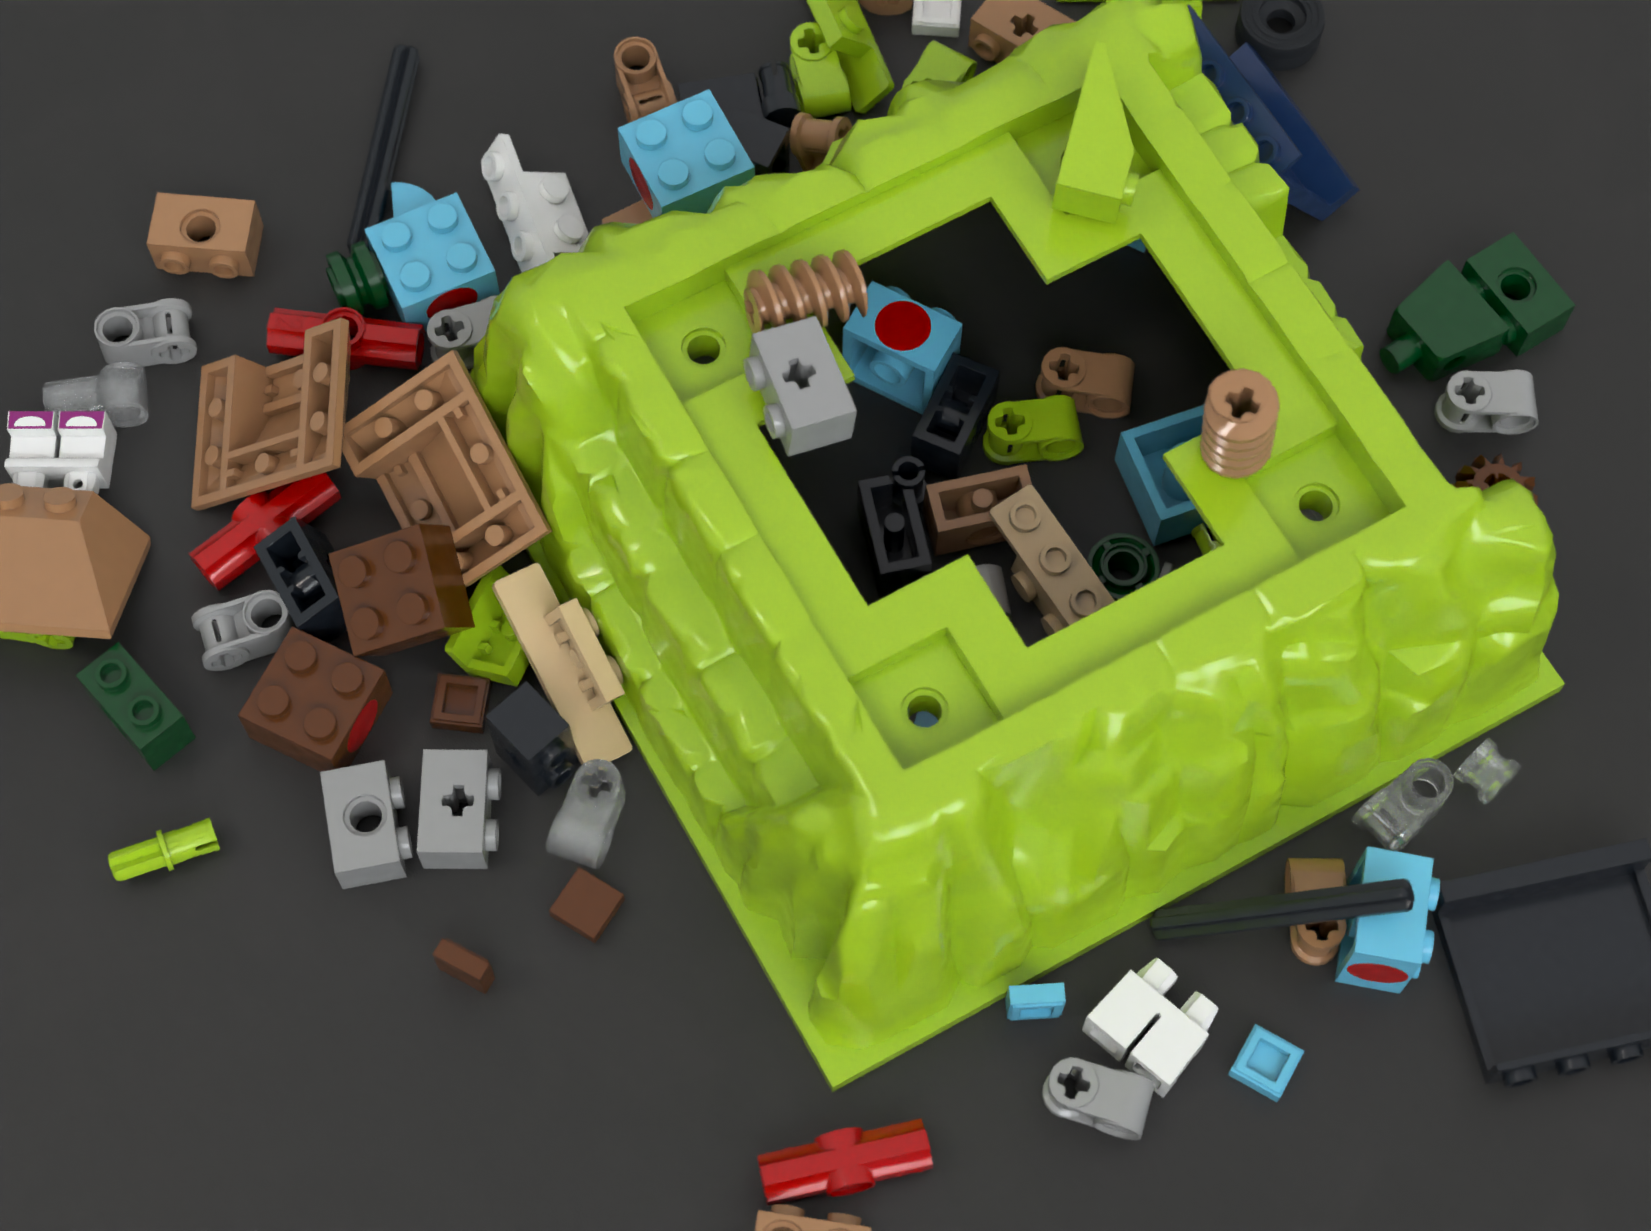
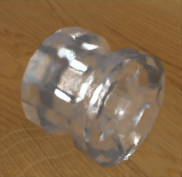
M1488 738L1463 762L1453 776L1461 783H1470L1477 790V798L1487 805L1515 777L1522 766L1514 759H1505L1498 753V745Z

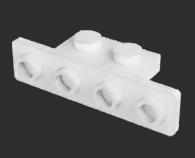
M498 134L481 160L483 177L488 181L496 203L497 215L503 222L511 243L512 255L518 262L521 273L550 261L561 253H577L588 236V231L566 174L523 172L509 134Z

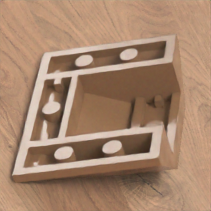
M338 318L305 330L304 354L268 367L238 355H232L201 367L191 501L192 509L201 511L340 468L350 381L351 345L348 320Z
M457 350L449 351L345 423L342 452L355 477L377 480L402 529L416 524L450 526L465 588L552 532L549 523Z
M15 483L1 484L0 631L111 639L151 547L150 536L94 491L72 490L68 487H28Z

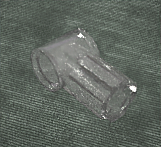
M111 363L101 369L100 375L45 382V387L42 388L45 410L55 411L58 419L60 411H106L113 426L121 428L139 426L149 419L146 369L137 363Z

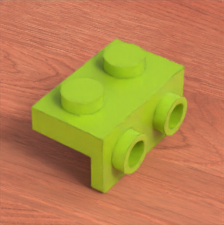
M500 565L481 578L469 600L475 628L452 634L445 645V652L469 676L489 678L494 682L517 687L529 665V661L492 590L493 583L509 575ZM552 587L559 603L561 604L563 597L556 591L554 587Z

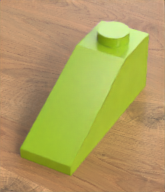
M1095 40L1058 175L1051 208L1115 224L1120 204L1132 206L1140 174L1129 172L1134 154L1133 144L1106 42Z

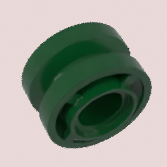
M363 240L351 245L349 257L345 258L337 250L325 255L329 266L325 270L340 307L355 309L364 316V305L370 303L376 310L389 306L386 293H389L385 277L374 252L368 250Z
M1114 533L1103 537L1092 547L1087 559V563L1114 601L1157 580L1160 573L1159 558L1154 548L1143 538L1130 533ZM1116 568L1125 569L1131 573L1133 578L1119 580L1113 577L1109 571Z

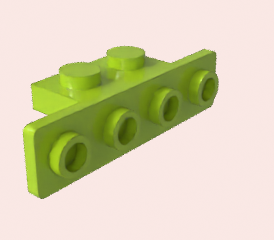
M807 0L828 47L837 52L840 66L847 78L854 110L865 114L890 93L895 85L858 1Z

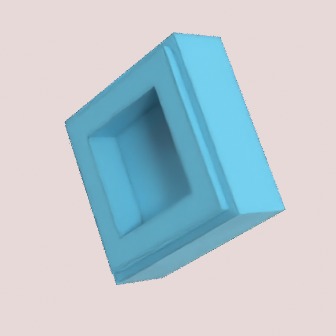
M1064 983L1009 986L1005 998L1007 1019L1013 1021L1059 1018L1066 1003Z
M1255 1024L1228 1075L1278 1102L1304 1050Z

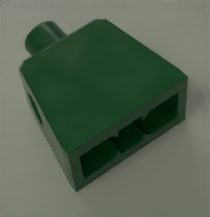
M1447 260L1395 309L1386 330L1392 342L1381 348L1379 355L1383 365L1393 374H1398L1413 364L1426 380L1436 381L1498 353L1510 327L1457 268Z

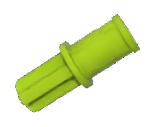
M210 817L192 825L162 833L161 829L157 830V837L111 852L108 855V862L113 877L117 881H124L165 866L168 867L169 871L174 870L173 865L199 855L218 851L220 847Z

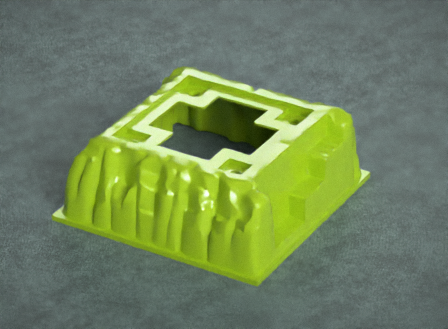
M1112 0L1109 3H1101L1077 22L1052 24L1016 47L1002 62L965 83L945 80H923L906 85L892 99L887 116L867 120L858 119L845 137L832 142L823 163L813 170L800 173L756 175L740 186H725L714 198L707 213L704 214L672 210L640 224L609 222L595 226L577 253H561L550 261L511 278L504 291L494 299L486 333L474 348V368L471 370L470 376L552 529V532L525 550L533 564L538 563L541 565L551 587H554L563 597L560 605L577 597L582 609L587 608L595 618L599 629L597 639L605 655H610L617 662L623 676L621 686L625 694L612 701V704L832 1092L1005 998L1009 986L1028 985L1152 917L1154 911L1172 906L1560 692L1565 685L1542 652L1557 613L1559 592L1553 578L1556 559L1553 534L1546 521V517L1535 503L1532 491L1513 479L1503 480L1481 491L1480 487L1456 488L1446 481L1419 446L1401 416L1362 363L1363 343L1347 319L1338 317L1335 304L1321 282L1310 279L1308 265L1283 236L1289 186L1270 164L1260 163L1257 142L1243 123L1233 124L1231 112L1222 99L1216 85L1202 73V54L1187 3H1162L1161 0ZM1095 40L1106 42L1134 148L1129 172L1140 174L1132 206L1120 204L1115 224L1051 208L1058 175ZM989 202L992 203L1046 285L1141 239L1229 369H1248L1259 372L1269 379L1276 389L1280 408L1270 459L1261 470L1251 476L1233 479L1220 476L1206 465L1200 450L1201 435L1164 453L1162 459L1221 546L1029 647L1025 646L969 555L867 606L759 427L766 424L763 414V407L766 406L760 390L753 391L750 388L744 371V358H748L750 355L752 332L749 327L744 303V289L746 288L749 272L759 269L768 277L769 270L774 265L781 264L789 271L792 262L802 259L810 266L812 259L816 255L823 254L832 260L833 254L841 249L849 251L859 266ZM813 313L807 314V318L814 317ZM791 318L786 319V324L793 322ZM765 324L764 330L771 329V324ZM822 327L845 384L855 380V375L825 327ZM700 356H711L716 359L709 364H698L693 361ZM1301 510H1314L1324 520H1309L1301 513ZM925 711L933 714L938 719V722L931 727L924 728L913 724L909 717L916 712Z

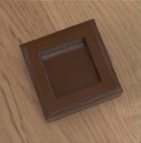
M438 673L429 721L431 727L484 734L485 716L488 712L492 689L491 679Z
M578 867L549 909V914L552 918L596 943L624 902L625 897L620 891Z
M442 938L432 954L439 970L485 995L495 980L489 960L448 938Z

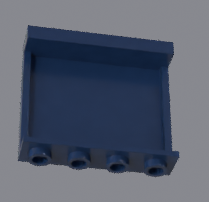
M1188 4L1187 6L1194 23L1202 54V73L1216 85L1222 99L1231 112L1233 124H1244L1258 144L1260 163L1270 164L1289 186L1287 203L1320 221L1325 220L1360 191L1359 187L1253 46L1246 42L1231 56H1228L1193 7Z

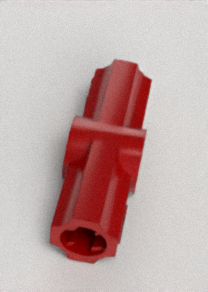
M339 307L329 311L327 314L275 308L269 316L266 344L269 353L290 356L303 355L305 330L338 318H344L349 321L350 335L355 336L350 340V370L358 369L365 364L418 370L419 365L422 364L425 330L422 324L363 318L355 309L348 307Z
M325 472L279 486L269 494L267 492L253 494L237 506L231 517L232 522L191 551L189 556L212 587L219 591L260 560L254 549L256 544L294 516L307 524L342 498L340 492Z
M922 1118L868 1131H863L861 1127L838 1129L816 1137L814 1143L757 1155L767 1206L826 1193L828 1197L851 1195L874 1187L876 1181L924 1172L933 1167L930 1144Z

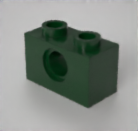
M1514 232L1468 258L1461 271L1466 280L1510 327L1502 345H1507L1516 357L1561 331L1575 307L1574 302ZM1504 294H1511L1515 296L1518 300H1512L1506 297Z
M119 642L76 674L89 697L153 771L196 738L180 711Z

